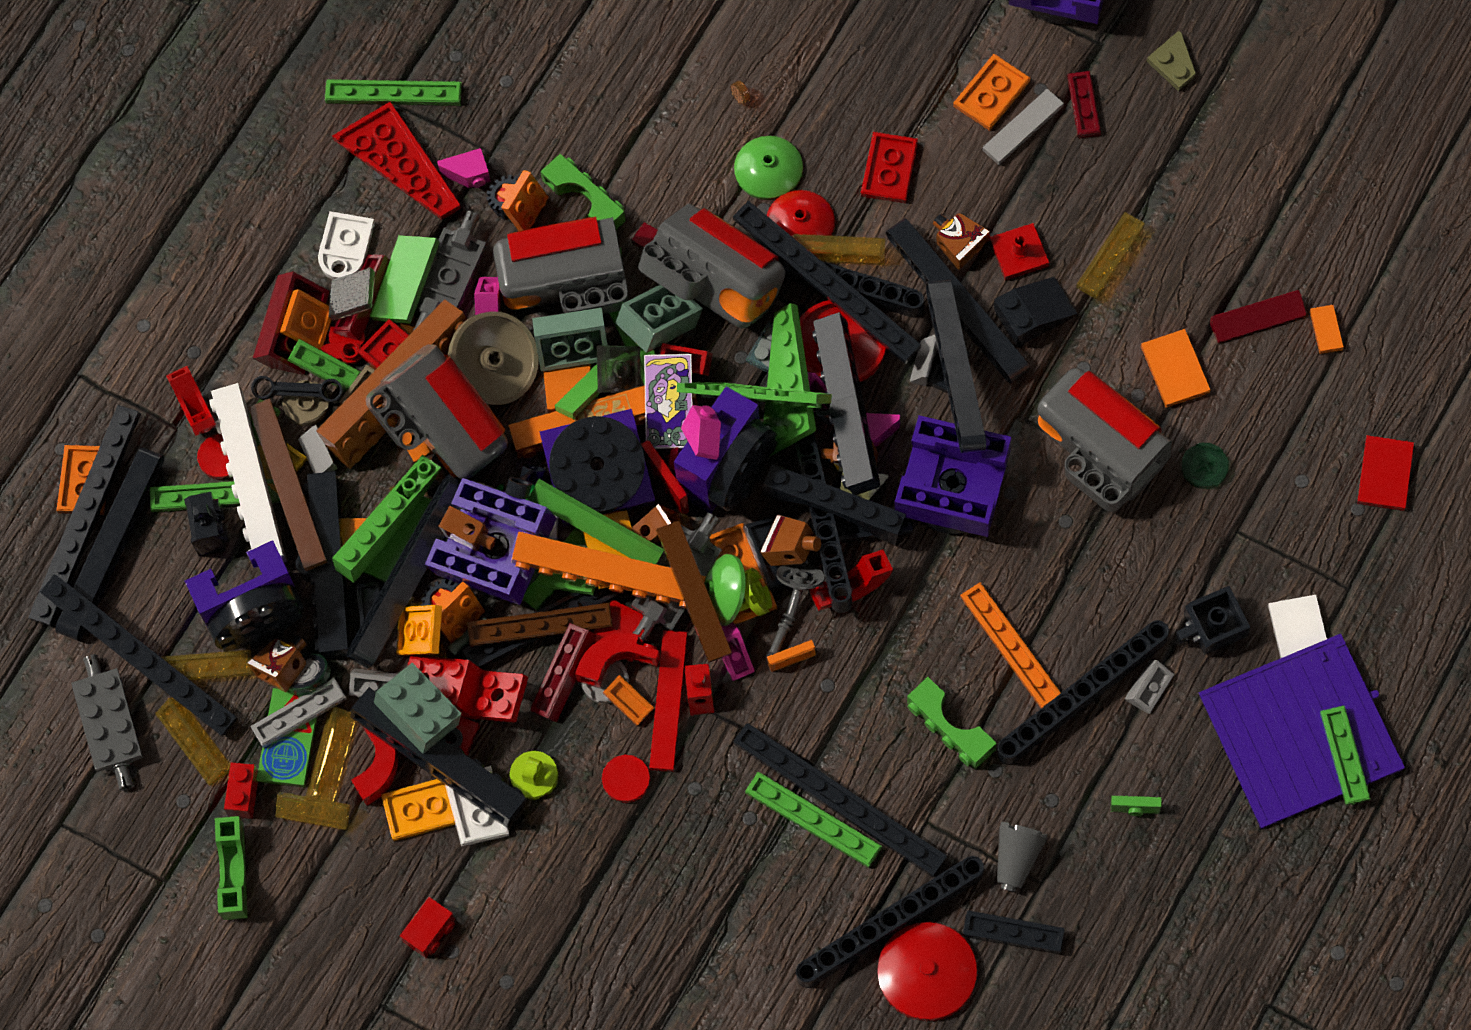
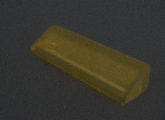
M793 235L795 240L824 262L885 265L884 238Z
M169 698L155 714L207 784L211 786L229 773L230 763L194 715L175 699Z
M337 707L331 708L328 711L305 800L333 805L355 721L350 718L351 712Z

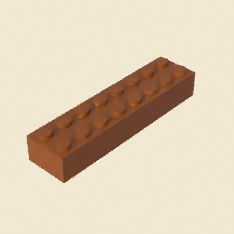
M444 299L316 430L333 457L351 469L386 433V430L367 407V395L380 385V381L427 344L437 345L444 355H448L454 333L467 320L465 314L460 309ZM377 395L373 399V405L376 408L383 405V397L381 395ZM394 413L388 417L387 422L389 426H394L398 420L397 415Z

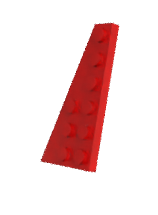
M391 102L332 135L335 142L439 219L443 220L461 209L459 202Z

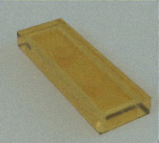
M279 792L277 795L275 817L346 830L348 827L350 805Z

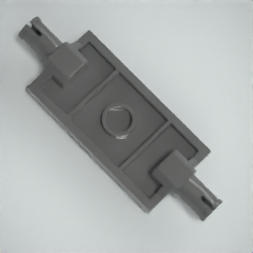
M467 211L461 227L453 231L446 228L443 229L438 239L440 243L415 310V313L420 314V317L413 331L444 299L459 309L487 247L486 242L476 239L473 234L478 220H480L479 214L474 212L471 215L472 211Z
M710 513L706 514L698 530L691 531L681 525L699 572L703 576L707 575L722 551L710 542V536L718 523H720V519L715 516L712 523L709 524L713 518V515ZM664 552L657 565L671 568ZM648 595L646 598L636 597L631 607L641 612L644 617L635 631H633V634L640 635L642 630H644L640 639L646 641L655 624H660L672 631L685 608L679 607V603L670 601L669 604L655 601L656 597Z
M97 654L90 655L91 660H89L88 656L83 658L88 678L72 682L71 684L96 772L112 770L115 772L119 790L126 791V785L129 789L134 787L129 771L130 764L135 760L143 758L119 670L116 668L102 673L99 657Z

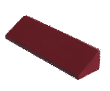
M367 255L335 325L334 333L354 340L361 339L390 261L386 255Z
M1295 290L1214 315L1210 319V325L1217 343H1221L1306 317V311L1300 291Z
M569 623L530 711L554 722L558 721L576 681L575 673L584 653L592 646L596 637L595 634Z

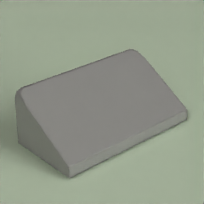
M935 335L921 340V348L917 352L910 378L911 383L922 386L928 385L938 347Z
M315 425L298 440L313 473L334 471L338 468L328 448L317 434L316 430L318 427Z
M1149 660L1126 695L1125 700L1150 714L1174 674L1158 660Z
M353 669L350 674L349 696L361 697L368 687L374 691L379 690L394 678L397 673Z

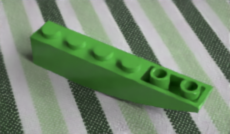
M422 455L333 556L335 570L354 583L398 532L441 471V467Z

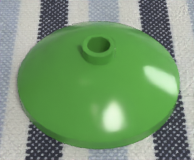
M776 136L758 137L745 144L737 154L734 164L735 177L739 186L750 196L762 200H774L785 193L793 191L797 187L803 173L802 158L796 147L783 138ZM766 159L772 160L770 163L764 162Z
M725 554L713 563L704 582L721 626L729 625L737 617L743 603L746 584L745 571L741 560L735 555Z

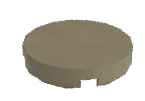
M301 380V381H299V382H296V383H316V384H319V383H317V382H308V380ZM284 396L282 406L286 416L293 423L300 426H310L318 423L326 416L329 402L319 397Z

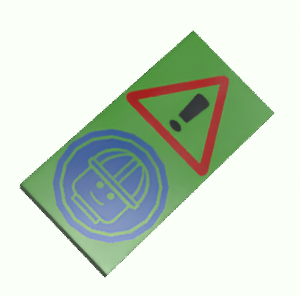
M273 688L268 716L308 692L288 690L285 693L280 689ZM317 717L265 748L262 747L256 779L258 782L305 787Z

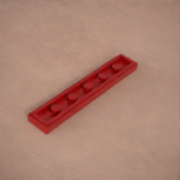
M663 630L650 770L674 772L687 632Z

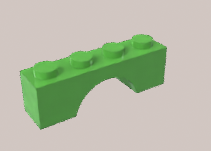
M559 154L540 171L542 181L558 196L568 192H575L587 197L592 203L589 217L596 216L597 220L613 217L616 229L626 221L624 207L618 201L613 202L603 187L594 185L592 178L586 172L581 173L577 169V165L569 157L566 159Z
M927 677L907 696L908 709L915 716L920 715L925 720L924 724L931 732H937L942 737L941 740L950 750L954 748L960 754L958 756L959 759L966 766L971 765L976 769L996 750V742L980 727L963 730L950 725L942 714L945 693Z
M239 816L215 818V838L220 865V883L217 889L218 913L223 920L247 918L244 823Z

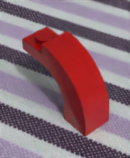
M188 366L166 375L195 436L206 433L216 427V423Z
M883 549L862 556L859 563L847 572L852 591V602L875 590L891 575L893 568ZM823 582L816 588L809 589L818 611L832 607L826 582ZM839 596V597H837L836 599H838V600H844V599H846L847 597H845V596Z
M618 633L609 635L594 643L584 653L575 673L577 682L600 688L607 669L613 663L622 659H633L658 667L660 661L659 650H656L657 648L651 644L644 643L640 645L641 641L638 634Z
M363 727L375 746V758L366 771L351 781L366 806L380 798L381 794H384L391 786L397 773L398 752Z

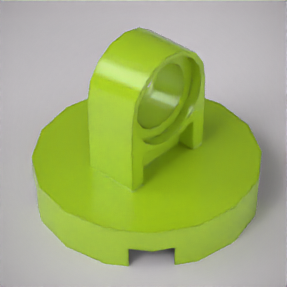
M754 568L745 570V594L739 612L751 608L756 615L761 616L770 612L768 609L772 608V600L768 587H762L759 581L763 577Z
M525 752L517 757L511 765L509 774L513 787L518 788L526 799L536 800L546 794L549 795L557 785L558 771L556 764L550 756L543 752Z

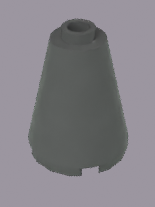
M1001 822L999 826L997 882L1001 883L1002 889L1015 892L1016 888L1021 889L1047 840L1048 834H1042L1040 831L1016 825L1014 827L1007 822Z

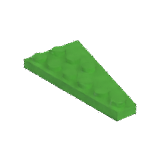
M790 303L774 313L767 387L810 392L798 307ZM771 400L765 402L764 423L775 428L777 433L775 440L778 442L776 449L770 456L816 431L813 408L807 407V403H803V406L789 405V401H785V404L771 403Z
M677 383V392L702 394L701 397L715 398L716 395L719 397L727 386L749 400L753 398L752 401L756 402L771 400V403L785 404V401H789V405L803 406V403H807V407L821 408L822 404H831L832 394L734 383Z

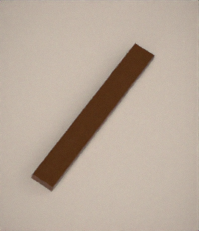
M269 398L248 408L305 571L328 563L273 403Z

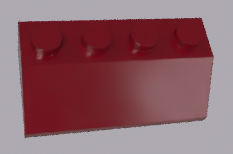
M293 271L277 276L252 359L273 369L303 375L306 370L287 361L297 341L282 334L280 330L293 290L299 289L326 304L329 290Z

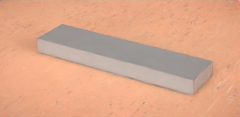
M1046 89L984 145L983 151L1000 165L1063 107V102Z
M332 678L250 727L262 747L265 748L347 699L335 678Z

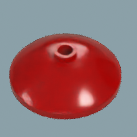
M795 190L785 193L772 203L767 212V216L811 253L824 247L834 232L835 217L830 204L822 196L811 191ZM799 213L804 215L802 218L796 217Z

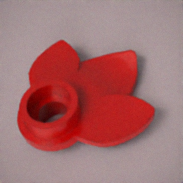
M331 327L329 331L330 343L322 346L321 350L336 359H341L346 364L358 362L361 356L357 351L365 341L364 333L360 340H354L334 333L335 327ZM350 351L355 353L352 356L347 355V353Z

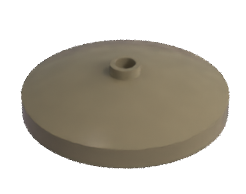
M485 312L467 319L454 333L448 351V356L457 364L487 405L507 404L520 398L532 385L538 370L539 358L536 342L531 332L520 320L503 312Z

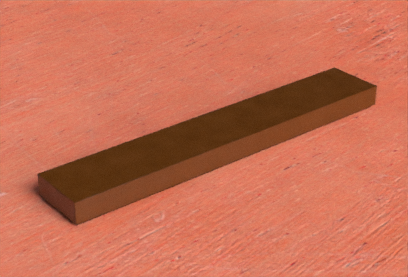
M680 521L657 528L656 532L708 663L731 655L732 652Z
M609 603L467 622L470 647L565 634L569 623L588 631L613 628Z

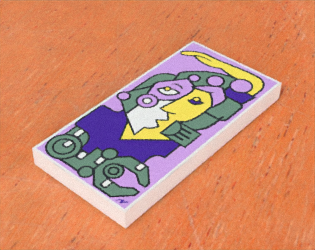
M691 354L644 355L646 441H650L655 449H671L676 447L683 449L688 440L681 426L692 407V393L677 392V383H692Z

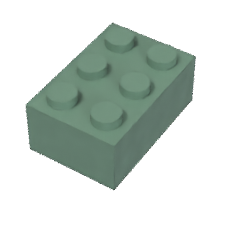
M658 285L623 303L616 324L648 353L661 346L662 343H667L695 328L703 308L693 299H681L663 286Z
M602 308L532 318L541 371L610 360Z
M413 663L376 691L374 704L422 754L458 726L462 714Z

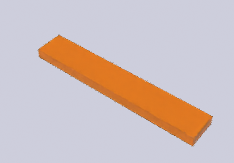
M981 582L960 595V598L1039 707L1043 708L1057 697L1061 692Z

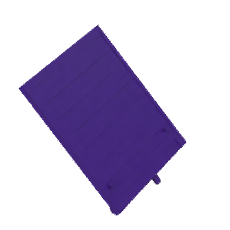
M1341 633L1198 693L1261 829L1343 795L1320 711L1345 706L1367 785L1405 769L1372 700L1379 696V692L1377 690L1368 692Z

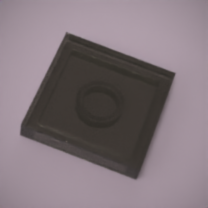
M371 267L331 280L328 317L332 321L372 308L375 271Z
M597 346L598 393H620L641 387L640 346Z

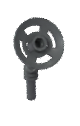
M807 563L782 565L778 568V580L794 590L786 613L782 614L781 623H778L779 629L769 653H778L788 631L792 630L790 627H793L794 624L792 622L796 620L794 616L803 590L816 588L824 582V573L819 568Z

